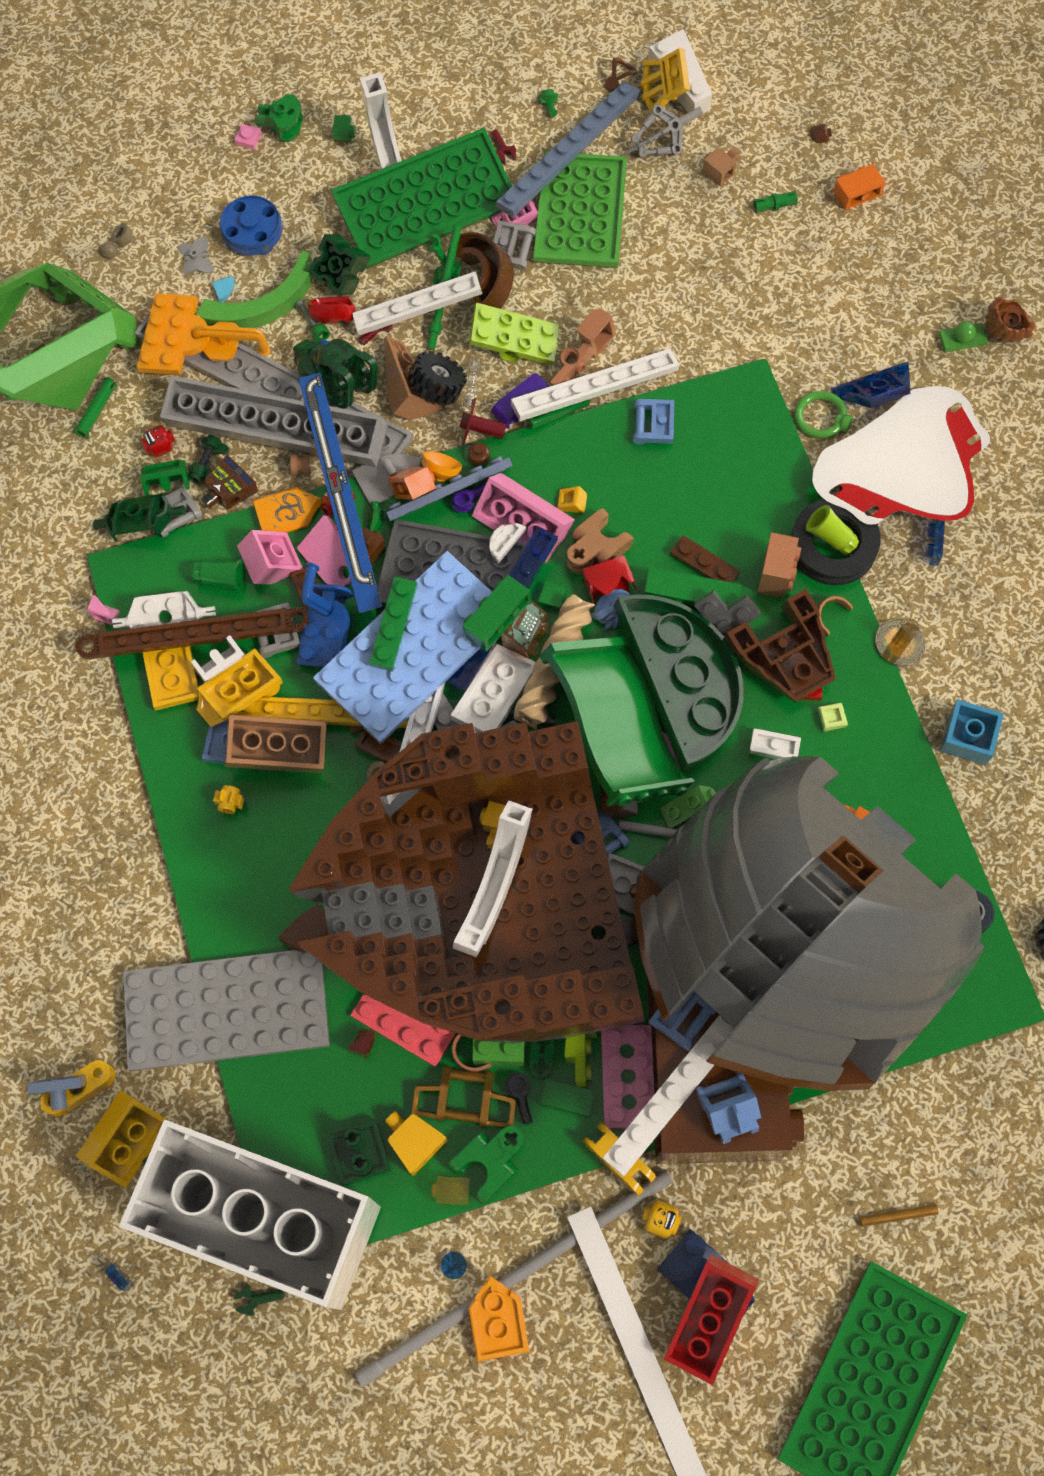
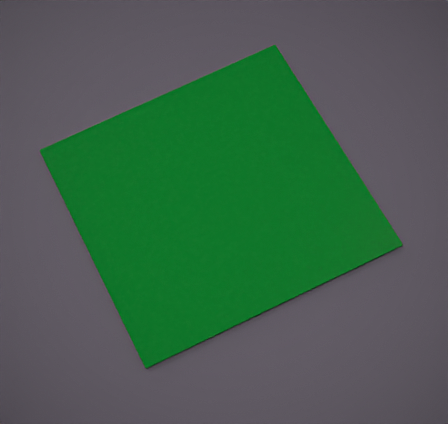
M760 359L570 414L534 429L529 426L504 434L503 439L491 437L474 442L487 445L490 451V461L501 456L503 460L510 458L513 466L500 473L557 508L560 489L580 486L587 493L584 513L562 511L575 520L565 540L546 563L527 552L520 583L530 590L532 598L530 603L539 608L540 615V612L545 614L543 618L540 616L541 623L532 641L527 642V645L529 644L528 649L526 650L524 647L525 643L520 645L513 638L514 633H512V636L508 634L510 630L511 632L513 631L512 624L510 629H506L487 652L480 648L445 682L443 694L452 709H455L497 644L534 662L539 659L542 648L550 637L551 628L558 619L560 612L538 605L545 581L567 588L563 603L572 594H575L583 601L591 603L583 581V573L575 574L567 568V552L570 546L577 542L572 537L576 528L601 508L609 513L608 523L600 531L602 535L608 538H615L627 532L634 538L632 547L623 554L637 588L636 591L632 583L629 582L630 595H644L650 567L703 577L670 556V551L682 535L740 570L738 577L733 583L741 584L738 599L747 594L761 611L760 616L748 623L759 642L791 625L781 606L788 598L807 589L816 604L833 596L846 599L853 606L851 611L835 602H826L821 611L822 622L830 632L829 636H825L827 651L829 650L836 678L835 681L823 687L821 701L799 700L795 703L739 664L743 678L744 696L738 722L733 732L713 756L691 769L682 771L686 778H693L695 781L687 790L690 791L700 785L711 787L717 793L763 759L775 760L774 758L749 754L754 728L800 737L798 756L821 757L839 772L838 776L826 790L840 803L855 810L860 806L869 812L878 806L916 838L915 842L902 856L941 889L956 873L976 891L986 895L992 902L995 911L994 920L990 927L981 935V944L985 947L977 965L950 1000L884 1074L1044 1021V1011L898 667L884 660L876 649L875 634L880 625L861 580L858 579L844 585H827L811 579L796 566L797 572L792 590L786 592L784 599L757 593L771 532L791 536L800 513L810 504L823 499L814 487L812 481L813 467L768 361ZM635 400H674L673 444L645 443L638 445L633 443V434L636 427ZM645 410L644 432L651 433V410ZM474 443L439 452L461 463L462 469L459 475H462V478L471 475L469 471L476 468L468 460V449ZM489 461V463H488L486 466H484V467H482V468L484 469V468H487V467L491 466V465H490V461ZM353 477L348 480L351 491L355 496L354 503L361 529L364 530L368 526V514L371 512V506L356 478ZM489 477L459 491H471L484 481H488ZM449 479L445 480V482L437 480L434 482L435 486L441 483L442 487L450 484ZM322 486L306 492L322 498L328 490L327 486ZM457 492L397 518L398 520L491 536L494 532L493 529L472 517L480 496L474 500L473 508L467 513H459L453 509L451 501ZM394 496L379 505L380 509L386 513L389 511V506L398 502L404 505L410 501L409 499H396ZM255 506L174 529L168 532L169 535L164 538L161 535H153L91 553L87 557L97 597L103 605L120 611L117 618L128 616L135 597L188 591L201 608L215 606L216 610L207 612L216 611V616H208L201 619L253 613L287 602L290 608L301 607L303 609L291 576L273 584H253L237 545L251 530L262 531ZM321 507L317 509L308 527L287 533L303 568L306 567L308 561L297 547L325 515ZM385 515L377 532L383 536L386 550L372 565L377 587L395 521L388 522ZM331 517V519L336 524L335 518ZM814 534L812 535L816 550L823 556L831 559L850 557V554L844 555ZM238 559L243 561L245 578L241 591L194 584L192 580V570L195 562L231 561ZM345 567L343 571L346 579L349 577L348 567ZM316 572L318 584H326ZM352 585L346 587L353 591ZM355 594L347 599L345 603L350 616L346 646L355 638L352 606L357 605ZM596 596L593 604L595 606L589 609L590 615L595 610L596 603L600 599L599 596ZM386 606L376 608V617L385 610ZM526 609L520 613L514 628H518ZM167 610L161 611L159 615L160 620L164 623H169L172 619L171 613ZM302 615L293 616L295 625L303 622L304 617ZM593 618L590 624L581 628L583 640L622 636L626 638V635L621 625L604 631L605 625ZM104 623L106 632L130 629L128 627L114 629L113 625ZM302 631L297 632L299 641H301ZM274 635L267 636L269 645L274 644ZM257 637L234 640L244 655L253 649H256L259 653L260 645ZM884 637V646L886 650L892 655L889 646L886 642V639ZM228 641L190 646L193 660L195 659L200 667L212 660L210 657L211 650L216 649L221 654L230 648ZM628 642V645L626 646V650L628 651V653L631 655V657H632L633 660L635 661L636 665L638 666V664H637V662H636V659H635V657H634V655H633V652H632V650H631V647H630V645H629V642ZM299 647L264 658L283 682L280 685L279 691L271 697L334 700L313 680V677L323 668L301 667L297 665ZM143 653L113 656L192 963L294 950L283 944L279 940V936L292 922L310 908L319 904L324 909V903L313 902L304 897H297L289 891V888L332 819L368 781L366 775L367 767L372 762L380 760L355 749V744L362 732L352 735L348 725H326L324 769L321 774L225 767V764L204 762L202 755L209 725L196 710L199 700L155 711ZM196 673L198 685L201 686L204 682ZM559 683L555 685L557 699L546 705L547 712L556 716L554 726L576 722L562 684ZM842 703L848 723L847 727L823 732L818 708ZM656 710L661 730L666 734V731ZM510 718L509 720H505L501 727L515 719ZM515 720L516 724L523 723ZM537 724V730L544 728H541V724ZM434 725L432 728V732L437 731ZM527 725L528 732L535 731V729ZM397 728L389 737L402 743L406 728ZM586 756L592 792L598 813L602 810L600 783ZM224 785L240 789V795H243L242 798H245L242 810L236 808L235 814H226L218 811V805H215L213 801L215 791H221ZM670 795L661 800L652 798L643 803L637 802L638 815L620 820L668 828L660 808L678 797ZM612 818V820L619 828L620 820ZM685 821L684 823L680 824L679 826H677V827H675V828H673V829H679V828L682 827L687 821ZM621 830L628 838L630 844L624 848L619 847L611 854L645 867L671 838ZM611 834L603 840L604 845L613 841L615 837ZM619 909L622 921L635 916ZM595 928L592 931L591 936L596 935L603 937L601 932V929L603 928ZM639 943L629 946L628 951L631 964H633L645 1022L631 1025H649L646 971L641 960ZM323 964L330 1047L217 1061L239 1147L340 1186L327 1135L375 1119L377 1120L391 1171L343 1186L368 1196L381 1207L367 1245L606 1166L582 1141L587 1137L597 1143L603 1137L602 1132L597 1128L600 1122L604 1124L601 1031H597V1038H587L591 1039L592 1047L591 1055H587V1064L592 1066V1080H587V1088L585 1089L595 1091L590 1117L540 1105L546 1079L576 1086L575 1063H567L565 1059L566 1038L554 1039L552 1071L550 1076L544 1080L535 1079L530 1073L529 1063L532 1041H525L524 1067L492 1066L480 1072L484 1074L487 1071L494 1072L492 1092L510 1096L505 1086L508 1077L514 1073L525 1074L529 1078L531 1085L526 1098L533 1122L523 1125L516 1100L513 1126L521 1130L524 1136V1146L511 1162L519 1170L492 1198L483 1204L477 1200V1193L487 1180L488 1172L486 1167L480 1163L469 1164L461 1172H452L448 1167L450 1162L482 1131L492 1140L505 1127L489 1125L481 1127L479 1123L448 1119L436 1121V1118L418 1116L442 1133L448 1141L414 1176L407 1170L387 1140L394 1131L385 1123L386 1119L395 1111L404 1120L412 1114L414 1090L418 1085H440L444 1066L452 1067L453 1070L465 1071L457 1064L452 1053L453 1041L458 1034L455 1035L435 1068L352 1018L350 1015L363 994ZM466 1036L463 1037L457 1048L459 1061L467 1067H482L473 1064V1039ZM546 1040L536 1041L537 1044H540V1053H544L545 1046L550 1045V1042ZM626 1044L620 1047L619 1051L622 1057L630 1058L634 1055L632 1046ZM539 1057V1064L533 1067V1069H537L538 1074H543V1070H548V1067L544 1066L543 1057ZM624 1070L621 1073V1080L626 1084L634 1082L635 1074L631 1070ZM450 1080L446 1109L481 1113L484 1084ZM803 1087L793 1088L792 1095H789V1105L831 1091ZM420 1091L418 1109L437 1113L440 1091ZM627 1095L622 1098V1105L625 1109H633L636 1106V1100L633 1096ZM491 1098L488 1120L508 1121L511 1108L510 1103ZM626 1129L610 1130L619 1138ZM508 1134L505 1145L512 1144L515 1146L517 1144L515 1140L517 1135L511 1137ZM653 1140L644 1153L655 1150V1140Z

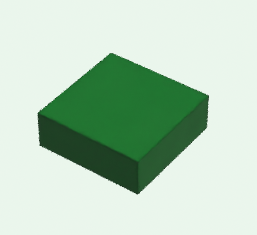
M545 581L538 605L560 611L567 588Z

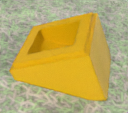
M580 486L560 489L557 508L565 512L584 513L587 493Z

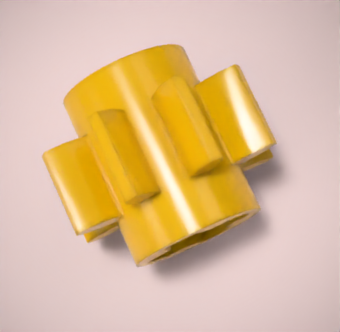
M224 785L221 791L216 790L213 801L215 805H218L217 810L226 814H235L236 808L242 810L245 798H242L243 795H240L241 790L228 785Z

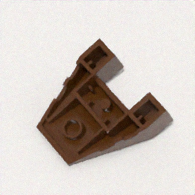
M807 589L788 598L781 606V609L791 623L789 627L762 642H759L748 622L730 630L724 636L736 655L739 664L795 703L836 680L829 650L827 651L824 629H822L819 618V608Z

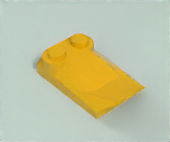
M253 649L244 655L242 659L197 688L199 701L196 710L208 725L213 727L226 721L229 715L237 714L261 697L275 695L283 682L258 651Z

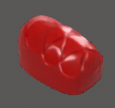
M349 296L315 298L308 302L309 315L317 322L337 324L340 321L351 323L354 320L352 313L356 312V308Z

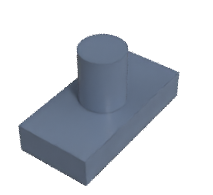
M85 1075L33 1081L28 1083V1094L50 1092L51 1110L67 1108L66 1090L85 1086L86 1078Z

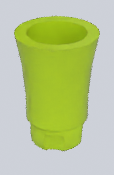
M828 505L818 508L806 524L808 532L821 538L844 555L850 554L858 545V537L836 516Z

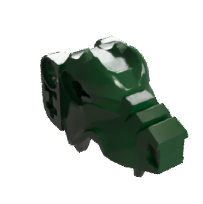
M305 339L293 348L294 362L298 373L305 377L320 372L328 402L339 408L346 409L353 404L355 389L369 394L377 388L378 363L376 359L365 351L360 352L345 340L334 339L327 345H323L319 342ZM365 362L369 365L370 370L365 365Z

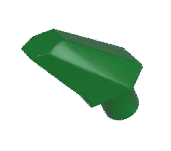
M378 501L370 503L371 512L368 514L367 529L372 532L378 530L385 514L380 509Z

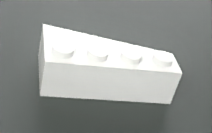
M683 29L650 46L648 60L660 59L678 48L684 49L690 90L678 96L677 100L687 112L700 106L704 114L710 110L712 93ZM654 67L653 70L657 72L660 70V67Z

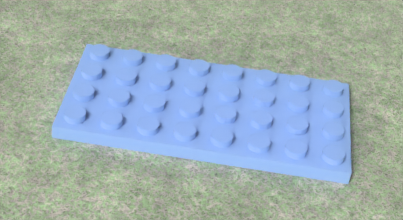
M448 551L416 580L418 587L393 672L369 665L384 614L383 611L313 677V680L380 744L480 649L478 645L465 637L462 626L466 617L470 614L473 615L478 609L481 600L489 597L492 591Z

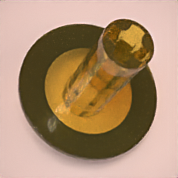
M892 619L884 622L875 634V646L880 656L896 666H909L916 663L925 651V639L919 629V623L914 619Z

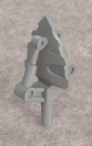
M659 104L653 106L651 113L642 123L641 129L631 137V141L636 145L625 151V155L637 149L639 150L638 155L640 157L656 153L657 155L680 154L682 151L683 125L702 115L701 107L699 106L678 118V116L667 111ZM656 117L665 123L666 127L640 142L641 134L645 129L649 128ZM668 132L670 133L671 146L657 147L653 150L643 148V146L666 135Z

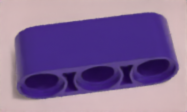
M534 373L501 398L492 407L490 413L499 422L505 423L508 429L510 424L519 421L511 406V399L551 386L537 373Z

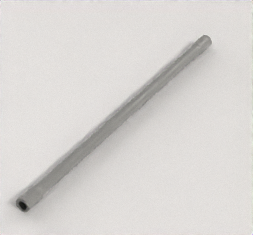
M664 1169L656 1174V1178L652 1183L646 1181L641 1186L644 1191L639 1196L631 1192L596 1215L595 1217L600 1229L649 1196L655 1195L673 1183L668 1172ZM572 1231L498 1281L507 1288H512L577 1245L578 1241L574 1232ZM475 1296L381 1358L372 1361L357 1371L355 1376L362 1387L366 1386L381 1376L386 1370L468 1317V1307Z

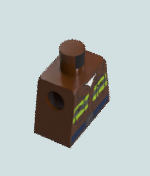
M226 455L205 478L204 482L209 493L201 499L209 509L220 502L229 510L256 494L258 488L256 482L229 455Z

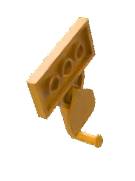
M155 293L136 368L141 373L181 375L185 356H193L203 351L212 361H229L236 354L239 340L256 341L259 346L258 353L263 356L270 354V347L261 330L239 328L237 324L232 322H217L213 326H207L204 319L195 315L199 301L197 296Z

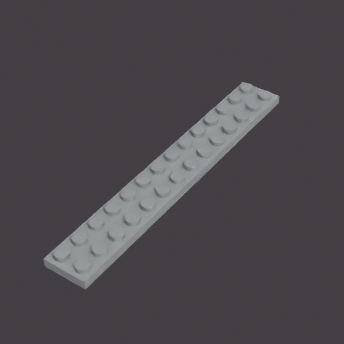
M150 313L134 332L141 341L144 339ZM238 343L235 356L229 361H212L203 351L193 356H185V364L228 387L304 401L299 378L304 376ZM328 402L329 406L339 408ZM354 402L346 408L347 410L377 415ZM384 419L388 426L380 457L389 454H403L414 439V434Z

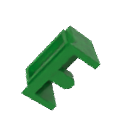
M178 459L146 465L144 468H141V475L139 476L145 496L150 495V485L160 483L164 491H169L171 489L170 481L183 479L185 489H190L189 471L185 460Z

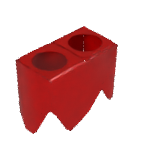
M624 555L583 569V581L591 603H594L596 596L601 598L604 595H609L615 589H623L630 593L629 582L632 583L637 591L633 575Z

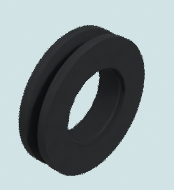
M825 499L810 504L800 513L791 537L799 538L797 547H801L799 561L797 562L799 569L811 579L827 585L849 584L863 577L872 567L881 542L878 524H865L848 510L829 503ZM828 505L836 516L858 537V549L851 557L831 559L823 556L816 550L812 540L813 534L806 530V524L811 515L821 506ZM869 511L865 512L867 516H871Z

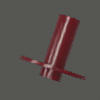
M474 398L471 402L469 414L463 412L460 428L465 429L462 446L465 444L469 430L503 439L506 424L473 415L476 398Z

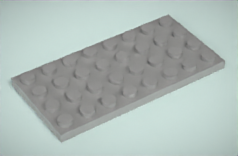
M291 950L123 971L128 1071L130 1072L330 1047L323 964L307 951Z

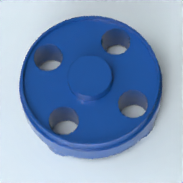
M243 196L235 199L225 207L220 218V230L226 246L242 255L253 256L270 253L280 240L283 231L281 217L277 208L272 202L260 196Z

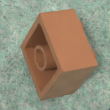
M771 532L757 593L784 599L786 592L792 590L797 572L796 566L801 552V547H797L799 538Z

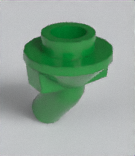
M553 89L542 90V94L538 95L539 104H545L550 117H555L557 111L553 103L558 102V93H554Z

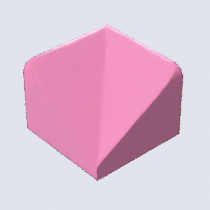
M95 595L87 608L94 620L109 625L115 624L112 623V619H117L120 613L118 609L103 605Z

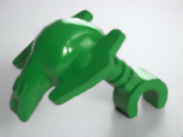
M430 234L426 238L432 241V246L427 247V250L430 252L434 251L441 264L434 272L433 284L436 285L441 283L446 255L441 248L440 237L437 234ZM456 259L453 265L451 279L457 278L461 271L459 259Z

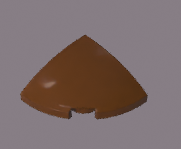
M319 904L310 908L282 932L279 940L294 950L305 952L298 945L299 941L329 935L325 910Z

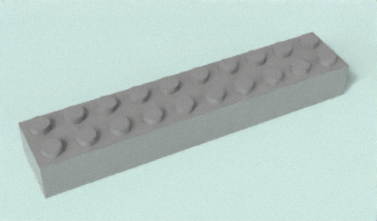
M171 376L160 418L168 426L319 456L305 401ZM329 406L343 461L377 467L388 426L383 417Z

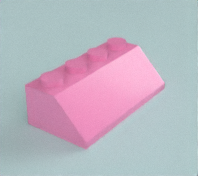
M502 473L489 477L472 514V517L493 530H496L501 525H515V523L526 526V531L518 541L528 543L527 552L544 563L551 558L565 540L575 520Z

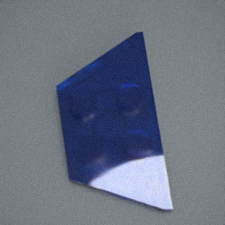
M904 362L831 388V393L844 401L868 408L879 407L886 402L901 399L903 396L911 394L909 363Z

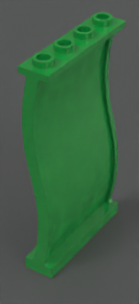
M625 636L550 643L540 655L543 664H550L566 692L575 720L578 721L588 761L599 783L609 797L606 801L607 805L618 804L619 806H624L634 801L643 803L652 798L661 800L670 795L679 797L687 793V788L695 781L693 778L685 777L667 746L644 677L626 650L628 642Z

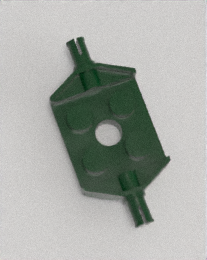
M163 493L119 500L111 504L109 512L104 519L94 520L93 527L95 529L107 528L115 542L118 541L116 535L154 529L157 535H160L174 516L186 514V508L184 505L172 507Z

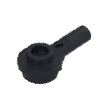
M514 1073L508 1077L505 1086L507 1093L517 1100L524 1125L533 1122L526 1098L531 1085L529 1078L525 1074Z

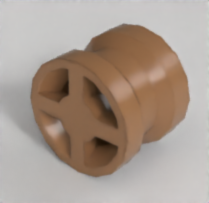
M291 454L290 469L292 476H297L298 474L311 475L310 454H304L303 456Z

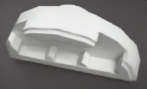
M515 523V525H501L494 530L490 537V552L497 563L503 559L524 534L526 526Z

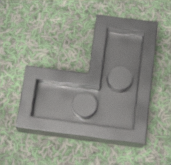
M714 589L695 601L694 605L702 616L709 620L723 636L730 630L745 622L749 623L761 615V611L747 594L727 606Z

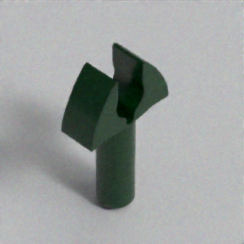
M247 1286L234 1297V1300L246 1297L250 1300L252 1299V1302L245 1308L241 1307L235 1310L245 1315L255 1316L254 1310L258 1305L282 1300L285 1297V1293L283 1290L277 1289L255 1294L251 1291V1286Z

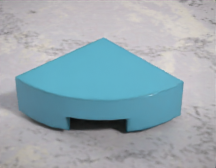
M233 276L212 282L219 302L226 301L235 287Z

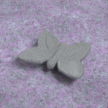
M200 237L194 240L192 244L185 243L179 246V251L185 256L184 260L186 261L183 266V274H190L196 269L203 273L214 272L212 263L205 259L208 257L205 251L209 247L207 237Z

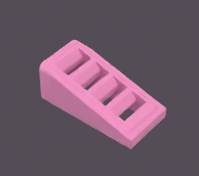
M531 200L518 212L521 217L518 218L516 214L512 217L513 221H510V215L500 211L491 216V220L496 229L500 219H504L505 222L529 225L537 222L538 212Z

